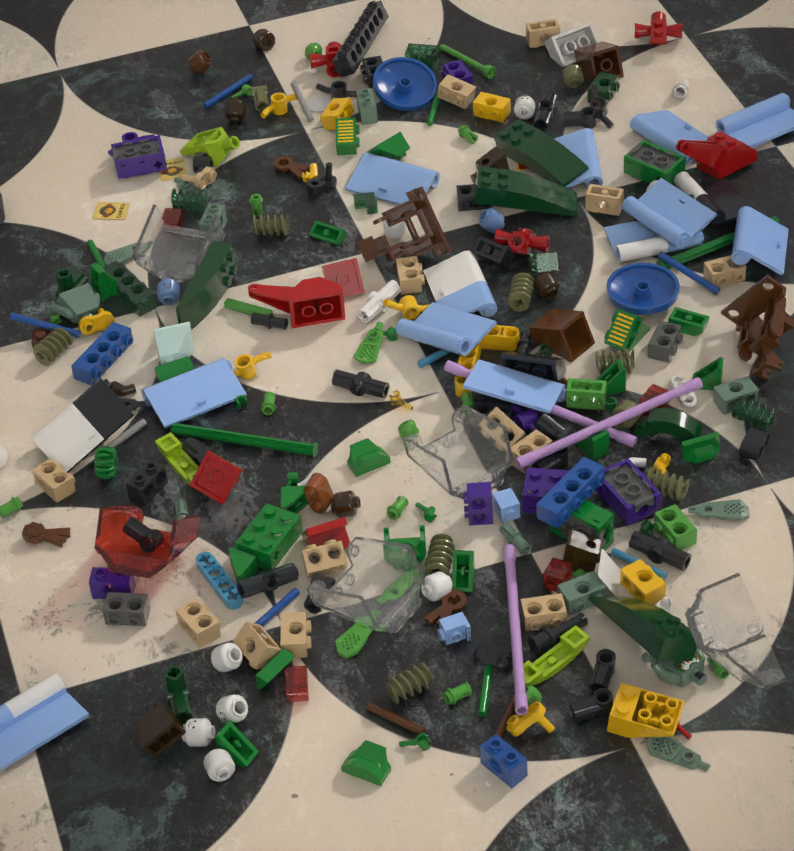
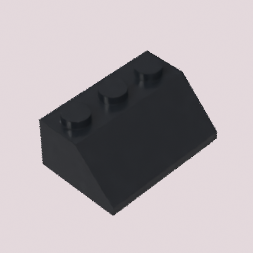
M514 351L501 353L503 367L562 383L566 373L563 358Z

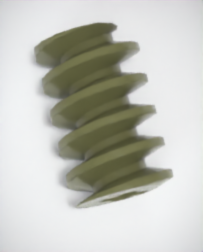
M253 214V231L256 236H260L261 231L263 236H267L268 232L270 236H273L275 232L277 236H280L281 232H283L284 236H287L289 216L287 214L286 219H284L283 214H281L280 218L277 219L276 214H274L273 218L270 219L269 214H267L266 219H264L262 214H260L259 219H257L255 214Z
M518 273L512 278L507 302L509 307L517 312L526 311L531 302L534 278L528 273Z
M55 328L53 332L49 333L48 336L44 337L43 340L33 347L34 356L40 364L48 365L49 362L54 360V357H58L59 353L61 354L64 352V349L73 344V338L63 328Z
M634 349L631 355L628 350H625L623 355L620 350H617L616 356L613 351H610L608 356L605 351H602L601 356L596 351V369L601 375L604 369L606 370L619 358L625 371L628 368L629 372L632 373L635 367Z
M650 467L646 477L662 493V496H669L670 499L676 497L678 501H682L685 498L689 488V479L684 482V477L681 475L676 480L675 473L669 478L668 471H665L662 476L661 469L654 473V467Z
M436 534L430 541L425 571L429 575L438 571L449 575L455 545L451 536Z
M419 663L417 667H411L410 671L404 670L402 674H396L395 678H388L385 685L391 699L395 704H399L398 697L406 701V693L410 697H414V689L420 694L422 693L421 686L428 690V682L434 684V679L426 664Z

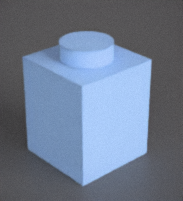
M511 488L492 493L493 508L501 523L520 518V503Z

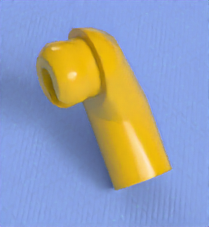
M311 163L309 165L310 172L302 173L304 182L318 178L317 164Z
M666 453L661 454L653 465L654 470L657 472L658 469H661V475L663 476L665 471H667L666 468L671 457Z

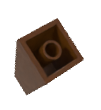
M602 41L574 50L576 64L582 68L583 73L591 82L594 81L600 71L618 75V78L624 77L618 45Z

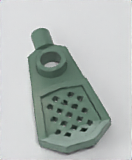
M179 177L174 178L177 187L193 203L202 201L211 194V191L206 188L203 190L196 189L194 183L182 181Z
M150 240L143 243L137 242L106 252L104 263L107 268L117 267L130 260L131 257L145 251V248L151 246L152 242Z
M741 499L688 506V513H698L700 516L708 518L717 517L724 520L742 521L749 518V507Z
M648 737L646 741L650 756L692 770L699 768L707 772L711 766L703 762L700 755L686 748L672 737Z

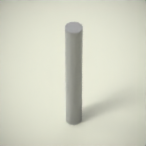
M292 82L291 87L308 122H312L314 120L312 113L297 83Z
M141 419L106 446L116 448L146 426V420Z

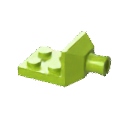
M218 127L197 133L180 150L182 156L189 154L193 156L197 152H206L208 157H212L213 165L217 167L234 149L240 146V141L236 136L228 137L224 129Z

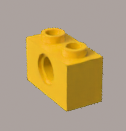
M480 92L473 101V116L503 123L511 113L510 98Z
M333 98L320 115V120L325 130H336V119L350 118L355 111L350 98Z
M641 559L620 569V584L635 599L655 604L665 597V581L658 577L652 568Z

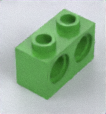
M568 378L566 390L567 408L605 410L607 381Z
M676 504L654 513L653 526L655 531L668 539L673 547L682 550L697 543L696 527Z

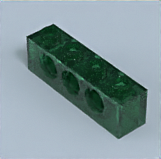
M114 261L103 267L105 272L117 280L118 295L115 296L139 317L157 308L156 293L147 288L145 283L139 281L124 265Z

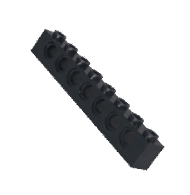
M371 1L367 4V7L358 18L359 20L354 25L352 31H350L339 52L336 53L333 63L340 77L356 72L389 16L382 1Z

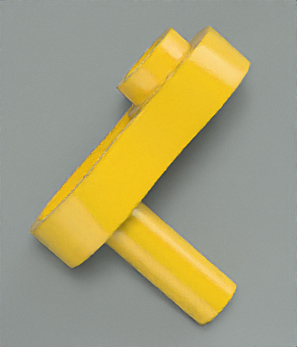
M100 308L98 309V314L82 317L79 321V328L83 334L91 335L97 331L106 330L112 322H115L112 313Z
M536 701L528 706L527 714L511 716L507 721L506 729L512 736L516 737L536 722L548 733L553 732L555 727L544 716L546 708L539 701Z

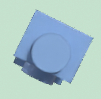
M463 612L439 619L438 637L446 645L463 639L471 640V626Z

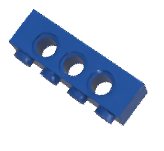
M112 322L71 365L74 379L89 385H93L100 379L104 372L132 345L133 336L131 328Z
M583 457L537 503V519L555 528L565 523L569 516L575 510H578L587 498L591 497L593 491L604 483V466Z

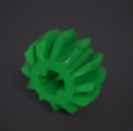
M98 447L94 456L95 474L98 478H114L118 469L117 451L114 447Z

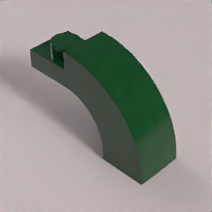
M656 408L650 410L648 417H643L637 421L634 434L637 438L654 433H666L675 437L681 443L700 437L703 427L686 413L669 408Z

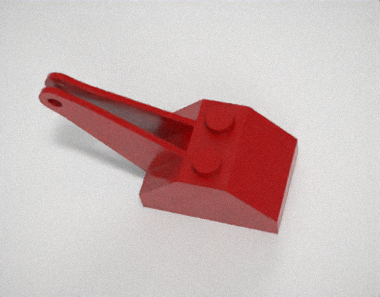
M717 132L706 141L681 139L676 144L678 151L696 159L698 169L717 179H721L758 160L755 149L724 132Z
M325 278L304 279L295 287L251 284L248 286L250 298L290 314L292 329L346 319L341 285Z

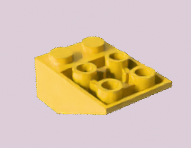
M621 682L609 715L607 732L627 738L674 737L685 701Z

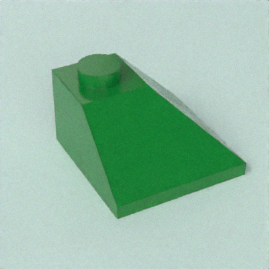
M400 131L376 145L367 153L390 159L397 157L399 160L406 156V151L411 148Z

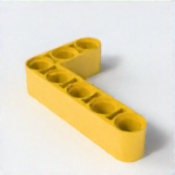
M495 325L469 354L459 356L458 364L473 370L477 361L480 360L482 349L517 350V343L520 340L519 329L513 326ZM455 375L456 396L461 398L464 392H468V395L472 393L471 390L463 388L466 378Z

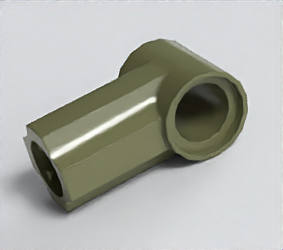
M267 85L251 87L255 109L260 113L269 106Z

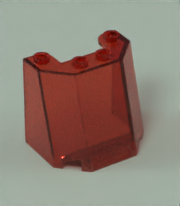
M132 505L102 507L99 509L94 549L105 560L111 572L152 578L174 561L199 537L201 516L187 515L181 519H174L172 532L159 530L164 536L163 544L153 552L146 553L140 548L138 542L122 531L125 523L132 516L143 523V511L139 507Z

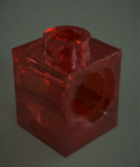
M553 557L543 573V588L557 592V585L571 580L572 563Z

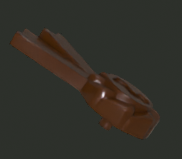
M280 156L274 160L275 170L281 172L289 171L299 180L302 179L303 172L306 174V171H309L308 165L294 163L293 158L289 156Z
M31 522L24 526L22 537L27 543L31 544L46 541L63 547L66 538H70V528L46 529L42 523Z
M451 590L450 593L441 598L442 605L426 615L424 621L429 622L430 626L437 621V628H439V619L451 616L452 613L462 611L467 605L465 593L459 590Z

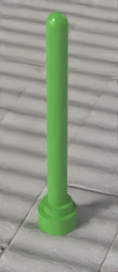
M444 44L440 45L442 51L482 71L483 76L492 79L496 75L495 67L491 65L484 66Z

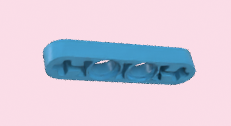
M199 553L195 559L199 572L228 609L240 608L243 605V598L238 593L236 584L211 553ZM212 572L220 573L215 577L210 576ZM223 584L229 585L226 589L219 588Z

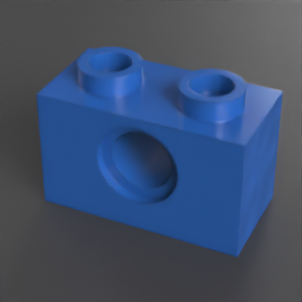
M497 734L480 746L481 764L510 788H513L528 776L527 759Z

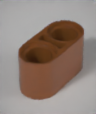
M314 473L303 490L311 509L318 514H324L330 506V500L334 494L327 478L321 473Z

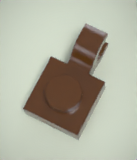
M38 327V330L32 331V348L43 340L44 337L48 336L51 330Z

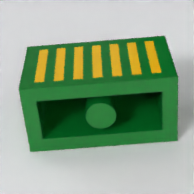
M356 118L336 119L337 155L357 154V147H360V138L357 137V134H360L359 124H356Z
M618 309L612 317V324L605 334L604 343L622 351L628 350L630 353L644 319Z

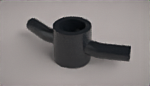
M342 81L333 82L331 88L319 83L316 85L317 90L331 94V100L333 98L357 97L356 91H348L346 83Z
M592 85L590 107L596 110V118L601 119L608 128H611L614 123L606 117L608 113L606 100L598 96L597 85Z
M206 152L203 156H194V173L201 172L206 166L213 167L212 157H208Z

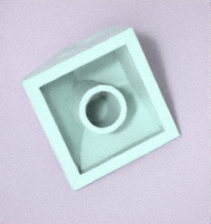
M190 322L153 329L160 365L187 356L190 357L195 352Z

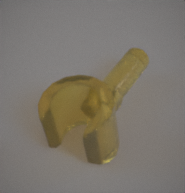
M393 391L394 396L389 395L392 405L400 404L409 410H413V406L401 399L399 391Z

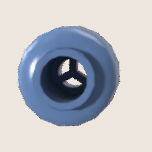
M493 208L485 209L479 215L480 227L491 234H494L497 229L502 230L505 226L504 215Z
M171 278L160 281L157 285L158 300L164 305L176 303L180 299L179 283Z

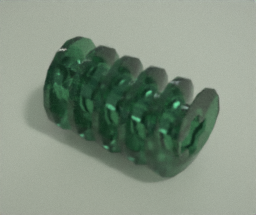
M173 188L171 193L172 207L174 210L180 208L182 211L185 209L191 211L193 209L195 212L198 210L204 212L208 205V193L205 191V194L202 195V191L199 190L198 195H196L195 190H192L191 194H189V190L186 189L185 194H183L182 189H179L178 193H176V189Z
M742 397L733 408L732 418L737 417L740 421L744 420L747 424L751 423L752 426H757L759 429L769 432L773 428L776 419L774 408L771 407L767 412V405H763L760 409V402L753 406L754 400L750 399L746 403L747 397Z

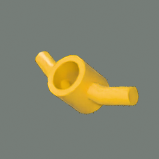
M284 93L271 95V105L266 107L260 116L266 118L271 112L275 115L287 113V103L298 100L296 95L286 96Z
M411 295L402 297L399 303L387 298L383 302V305L391 309L400 310L403 317L408 320L418 318L420 313L429 306L418 305L415 297Z
M270 351L256 355L253 358L249 354L238 356L235 359L236 369L233 371L235 376H240L244 380L252 379L257 373L255 365L272 358Z

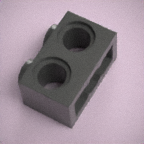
M659 321L648 343V358L669 363L672 356H675L677 353L678 344H681L683 340L681 325Z
M107 592L103 607L105 624L146 626L151 609L148 594Z

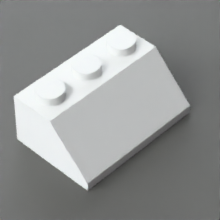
M590 22L555 35L544 43L550 57L561 67L576 62L575 49L598 43L599 39Z

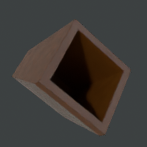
M551 309L529 327L535 344L539 346L547 344L554 354L569 362L574 361L595 343L583 311Z

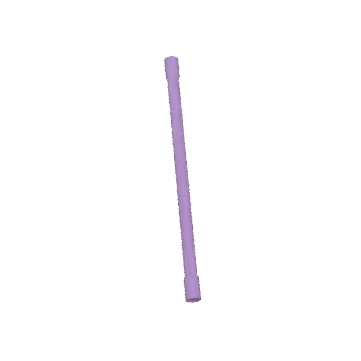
M450 360L444 366V371L466 379L472 371ZM557 405L551 411L554 415L586 428L598 423ZM614 428L606 429L609 432L610 438L632 448L637 442L636 436Z
M699 377L694 378L677 388L533 452L515 458L516 466L522 469L541 458L682 395L694 392L702 388L703 383Z
M507 544L503 547V557L506 570L515 689L514 704L516 714L525 715L528 713V700L523 665L515 566L516 554L515 547Z

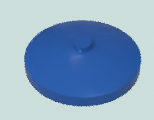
M396 57L384 61L377 67L373 77V89L376 96L387 106L402 111H414L422 109L432 102L437 90V80L432 70L424 63L408 57Z
M633 263L615 270L607 280L606 293L609 301L618 309L631 314L650 315L670 308L679 297L680 285L676 275L663 266L652 263Z

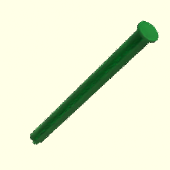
M776 216L770 218L777 223L780 221ZM735 232L674 255L671 258L683 264L729 246L734 242ZM659 259L656 262L657 265L667 269L673 268L663 260Z
M173 423L171 426V432L176 435L311 455L312 458H315L318 452V443L316 442L309 444Z

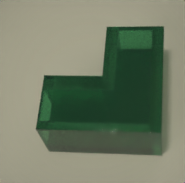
M374 192L353 195L355 209L366 208L367 214L378 213Z

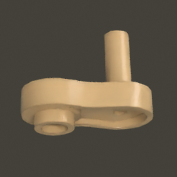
M206 166L196 176L182 174L181 180L192 182L196 189L203 190L208 184L216 180L217 173L213 167Z

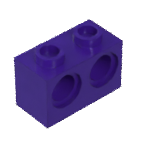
M461 60L443 64V71L441 72L443 79L447 75H451L473 85V75Z
M491 482L467 483V492H463L464 504H468V506H464L465 518H469V526L493 524Z

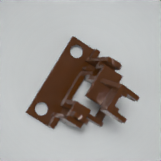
M422 186L406 192L408 201L383 212V217L373 221L375 225L386 220L388 227L405 221L412 237L411 242L404 244L403 241L390 247L385 235L375 239L372 236L364 238L357 242V246L365 262L385 254L389 262L401 256L403 258L418 257L432 250L434 257L452 251ZM417 215L425 232L424 235H418L411 217Z
M768 274L721 311L723 316L736 324L735 330L740 332L737 345L740 359L745 362L749 361L752 358V351L759 355L758 360L755 361L752 375L766 380L770 378V368L777 371L782 370L781 365L784 363L773 352V349L780 344L779 339L784 333L794 329V318L785 312L786 287ZM771 283L774 287L772 289H767L763 286V284ZM735 310L739 315L732 316L729 314V311ZM763 312L765 313L764 321L759 317Z

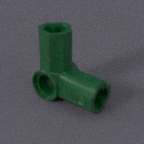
M67 268L58 270L56 272L58 282L56 297L58 299L60 293L88 283V277L81 272H77L72 277L71 270Z
M177 665L168 666V669L164 671L168 702L171 705V711L177 716L181 724H184L192 718L188 686L183 669Z

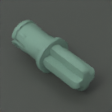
M179 499V501L175 502L176 514L174 515V520L177 523V534L182 535L183 529L184 535H187L190 532L188 523L190 514L187 512V502Z
M508 523L501 525L499 531L508 540V543L513 545L522 555H527L532 547L522 537V534L516 532Z

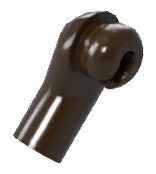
M117 381L111 382L114 386L111 390L119 397L136 393L134 384L124 386Z

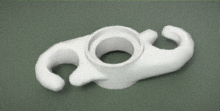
M674 375L669 380L672 389L686 382L681 375ZM694 392L677 398L680 402H683L682 405L686 408L694 407L697 404V397ZM685 400H690V401H692V402H691V403H687V402H684V401H685Z

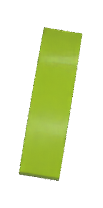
M171 432L155 440L156 446L168 464L190 485L199 466L182 449L181 442Z
M575 625L560 636V643L533 663L529 660L523 664L525 686L539 684L562 670L584 649L590 641V636Z

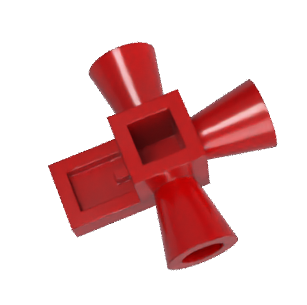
M656 11L651 15V26L635 23V39L650 36V45H666L667 36L682 39V23L667 26L666 15L661 11Z
M335 41L330 42L326 46V55L310 53L311 69L327 65V74L333 78L339 77L340 75L333 60L336 53L339 52L341 44Z
M518 228V231H513V233L497 229L494 242L503 246L509 245L510 250L514 253L531 254V248L547 253L550 237L537 236V234L532 233L531 229Z

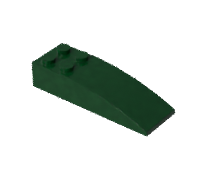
M517 119L494 136L496 146L506 154V157L564 187L589 169L581 159L561 143L520 119Z
M478 166L475 181V204L577 217L576 192L530 174Z
M212 241L176 307L178 324L190 322L191 330L195 328L214 309L227 288L231 286L232 279L238 271V266L235 264L236 252L233 250V244Z
M589 596L588 600L657 661H693L700 637L693 632L692 628L685 626L680 618L671 615L658 606L635 598Z

